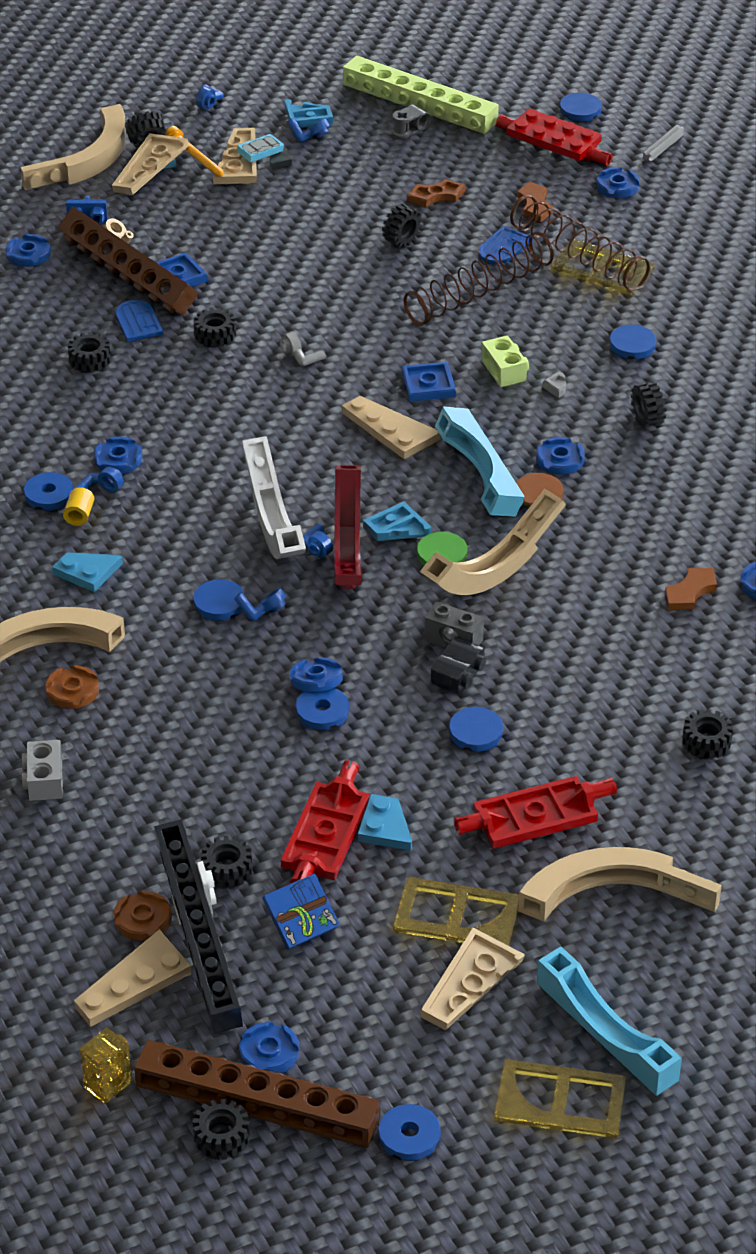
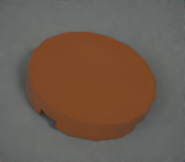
M531 473L524 475L516 482L525 496L522 507L524 505L530 507L544 489L563 500V484L552 475Z
M73 665L71 669L65 670L62 667L51 673L46 680V695L51 703L61 708L76 709L86 706L94 701L99 694L97 676L95 672L87 667Z
M137 891V894L132 896L128 894L116 904L114 909L115 927L121 935L132 940H147L159 929L164 933L169 928L172 920L171 907L168 905L166 898L152 891Z

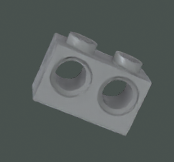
M60 740L27 742V753H22L23 770H27V773H22L23 790L28 789L29 801L63 799Z

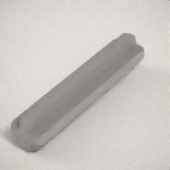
M675 125L643 151L642 159L647 162L653 161L684 135V128Z

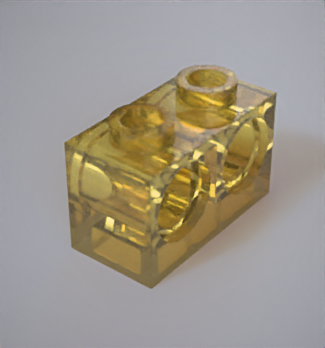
M106 1027L80 1048L84 1088L106 1104L132 1082L129 1044L122 1035H116Z

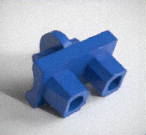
M85 196V200H66L67 214L72 207H75L100 225L108 220L106 200H90V196Z

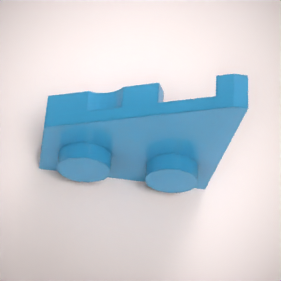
M289 99L284 100L288 119L290 120L294 117L300 129L311 127L325 118L329 124H333V115L329 105L303 102V106L292 105Z
M404 501L363 520V528L377 541L425 537L432 533V527Z
M66 553L52 566V573L57 577L95 592L123 564L122 556Z
M371 794L358 832L359 842L411 851L412 839L398 798Z

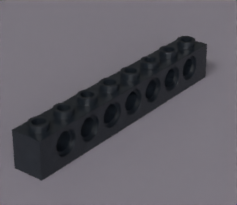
M180 819L154 826L158 850L213 1032L217 1034L243 1027L239 1000L183 820Z

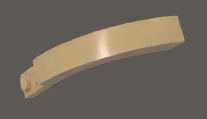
M117 104L100 108L103 132L93 144L84 150L66 157L20 167L23 188L28 190L65 180L70 185L89 179L111 166L119 158L126 144L125 114L122 106Z
M544 489L508 535L490 551L473 560L459 563L451 562L438 552H435L420 572L444 590L457 595H472L493 588L513 575L531 558L538 549L535 543L566 504L561 498Z
M81 607L47 608L15 616L0 623V662L26 648L54 642L88 644L110 652L125 638L124 618L105 611Z
M630 847L597 848L561 858L536 873L519 892L518 911L545 922L549 914L561 902L578 892L608 884H632L662 891L715 912L720 902L722 885L673 867V857L659 852Z

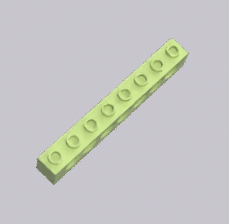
M355 56L343 66V85L406 107L413 104L431 116L486 134L496 125L499 104L360 56Z

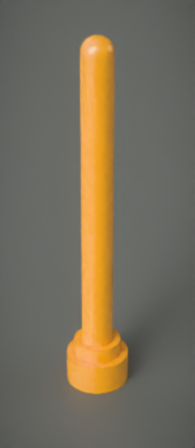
M176 126L169 127L165 132V136L184 138L183 132ZM189 143L185 151L217 177H222L224 171Z

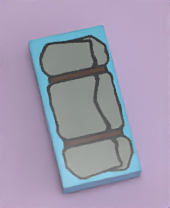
M271 134L237 146V152L250 163L279 153L284 149V144Z

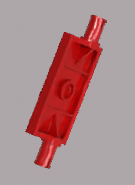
M529 108L516 120L503 114L498 116L496 120V127L507 130L506 135L578 161L583 159L590 162L592 160L605 166L612 162V153L597 149V145L602 141V134L592 129H586L572 122H566L555 116H549Z
M350 760L344 761L339 775L327 784L316 781L280 860L281 868L295 871L290 884L312 874L330 880L336 879L369 802V793L358 791L353 783L360 770L356 762L352 761L348 769Z
M574 776L473 802L474 813L455 817L454 827L458 835L481 829L486 834L492 848L495 849L598 822V813L593 804L594 800L616 795L617 787L612 777L589 784L588 781L581 783L579 778Z

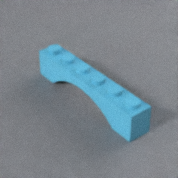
M443 407L435 427L445 442L463 453L478 469L484 483V493L481 501L490 515L516 517L525 496L469 409Z
M559 947L538 960L537 984L650 1091L657 1096L679 1081L682 1058L662 1039L645 1035L622 1020L596 991L581 964L566 950Z

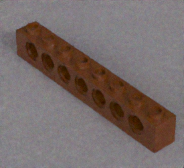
M75 207L71 208L58 226V229L64 233L62 237L72 245L77 242L76 247L85 254H88L90 251L92 253L90 257L100 264L103 261L106 262L104 266L114 274L119 271V277L127 283L135 282L133 286L143 294L147 290L149 292L147 296L159 304L160 301H163L162 306L172 314L177 311L184 315L199 295L186 282Z
M147 1040L134 1067L137 1087L210 1106V1101L215 1100L216 1104H221V1099H226L227 1105L232 1100L236 1102L237 1107L241 1105L244 1108V1113L247 1112L249 1117L369 1148L380 1121V1100L373 1099L370 1096H361L339 1088L315 1084L309 1080L296 1079L279 1072L273 1073L258 1069L252 1065L228 1061L222 1057H213L198 1053L195 1050L174 1047L164 1042Z

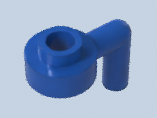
M204 84L196 96V105L204 110H208L215 105L217 100L223 98V93Z
M294 117L287 121L298 142H304L315 135L319 138L329 132L327 128L330 124L326 118L304 132L301 131Z
M106 467L100 474H88L75 488L88 489L93 483H98L107 492L115 493L123 486L124 479L119 470Z
M318 523L303 535L305 546L308 547L314 556L324 558L333 551V544L329 537L323 533L324 527Z
M279 587L263 598L255 608L242 592L233 599L251 621H255L270 610L276 612L286 604L284 599L287 595Z

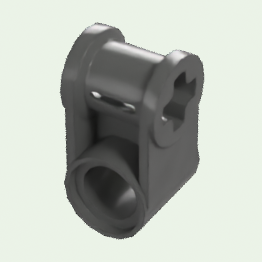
M413 104L394 112L392 116L394 120L392 136L405 139L426 129L430 123L431 115Z

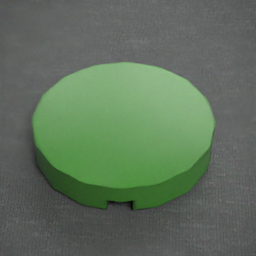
M435 532L426 535L420 540L417 548V558L425 566L433 554L438 552L451 562H465L468 546L465 540L456 534Z

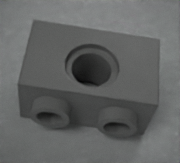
M436 602L425 617V641L445 648L455 637L480 645L483 641L484 617Z

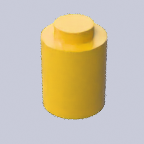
M81 487L74 488L70 492L63 512V517L69 524L81 526L87 522L94 503L92 492Z

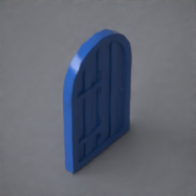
M502 226L479 247V257L485 261L486 255L491 254L501 264L499 259L500 248H506L514 258L512 251L513 242H520L526 248V237L528 235ZM518 243L514 244V252L517 256L523 250L522 246ZM501 250L500 255L503 264L511 261L509 253L506 250ZM491 256L487 257V263L497 264Z
M130 300L117 307L116 319L127 342L163 335V330L154 310L148 303L140 300Z

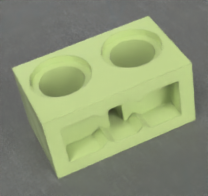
M508 335L482 342L481 361L500 387L526 381L529 362L526 357H523L517 344H514Z

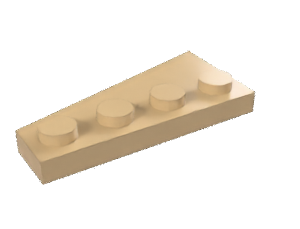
M255 128L233 129L227 143V149L223 152V159L218 164L224 171L222 177H217L214 174L213 184L247 185L257 183L256 161L250 163L237 152L238 145L255 139Z
M149 133L112 184L113 192L127 195L135 194L189 146L188 138Z
M358 396L342 405V413L403 459L441 440V435L436 429L362 396Z
M472 928L421 1009L419 1017L444 1030L448 1029L523 961L525 954Z
M159 929L74 1000L75 1009L88 1025L92 1027L190 975L191 965Z

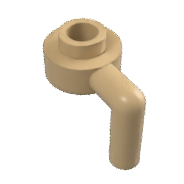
M108 219L103 226L127 243L134 236L131 231H126L125 226L116 219Z

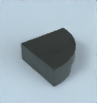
M285 149L270 157V167L272 170L292 165V159Z

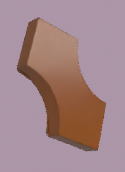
M447 179L433 185L417 184L407 195V202L426 208L430 204L439 201L456 202L465 192V185Z
M529 181L517 191L518 199L524 195H531L537 202L546 203L549 209L554 207L545 200L548 194V189ZM531 198L522 200L526 205L523 208V212L529 205L534 203ZM538 204V215L547 209L545 205ZM534 205L526 210L523 216L530 218ZM549 212L542 213L536 221L541 223L549 216Z
M688 568L687 576L683 581L675 585L666 586L665 595L668 610L694 609L695 601L700 596L715 592L717 583L714 568Z

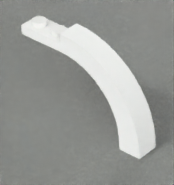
M267 436L243 440L242 447L253 489L252 495L256 511L272 555L276 559L304 554L306 547L301 526H292L286 513Z

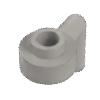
M292 331L283 335L280 342L282 351L290 357L294 356L300 366H306L326 358L323 350L305 356L302 352L300 339L295 332Z

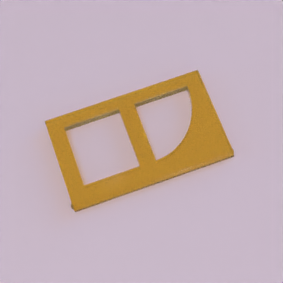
M574 239L570 245L569 254L573 256L576 251L580 252L584 242ZM588 243L583 253L594 256L598 246ZM568 246L550 266L551 271L633 296L637 289L633 291L627 290L624 286H620L617 281L602 277L605 273V268L599 272L592 270L591 273L566 266L565 264L570 260ZM603 248L598 253L597 257L602 259L596 265V270L601 269L606 264L610 250ZM618 253L610 261L608 268L613 262L621 265L623 254ZM624 255L623 265L633 257ZM637 260L635 275L626 284L629 288L635 287L643 279L647 268L646 261ZM649 262V263H650V271H649V274H650V273L654 270V268H655V264H654V263H651V262ZM635 263L628 271L630 278L634 272Z
M407 877L393 925V931L463 943L472 928H475L510 947L519 907V894ZM417 890L455 896L448 925L409 919ZM467 899L505 905L502 912L486 924L470 928L460 927Z
M505 1059L496 1111L493 1116L494 1121L618 1138L620 1135L619 1125L626 1076ZM515 1074L557 1079L552 1112H547L533 1106L523 1097L518 1089ZM570 1081L612 1087L607 1120L565 1114Z

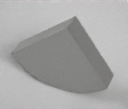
M561 371L543 380L542 387L560 398L566 391L565 375Z

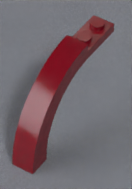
M335 465L334 584L340 585L342 589H355L356 585H361L362 583L360 563V465Z

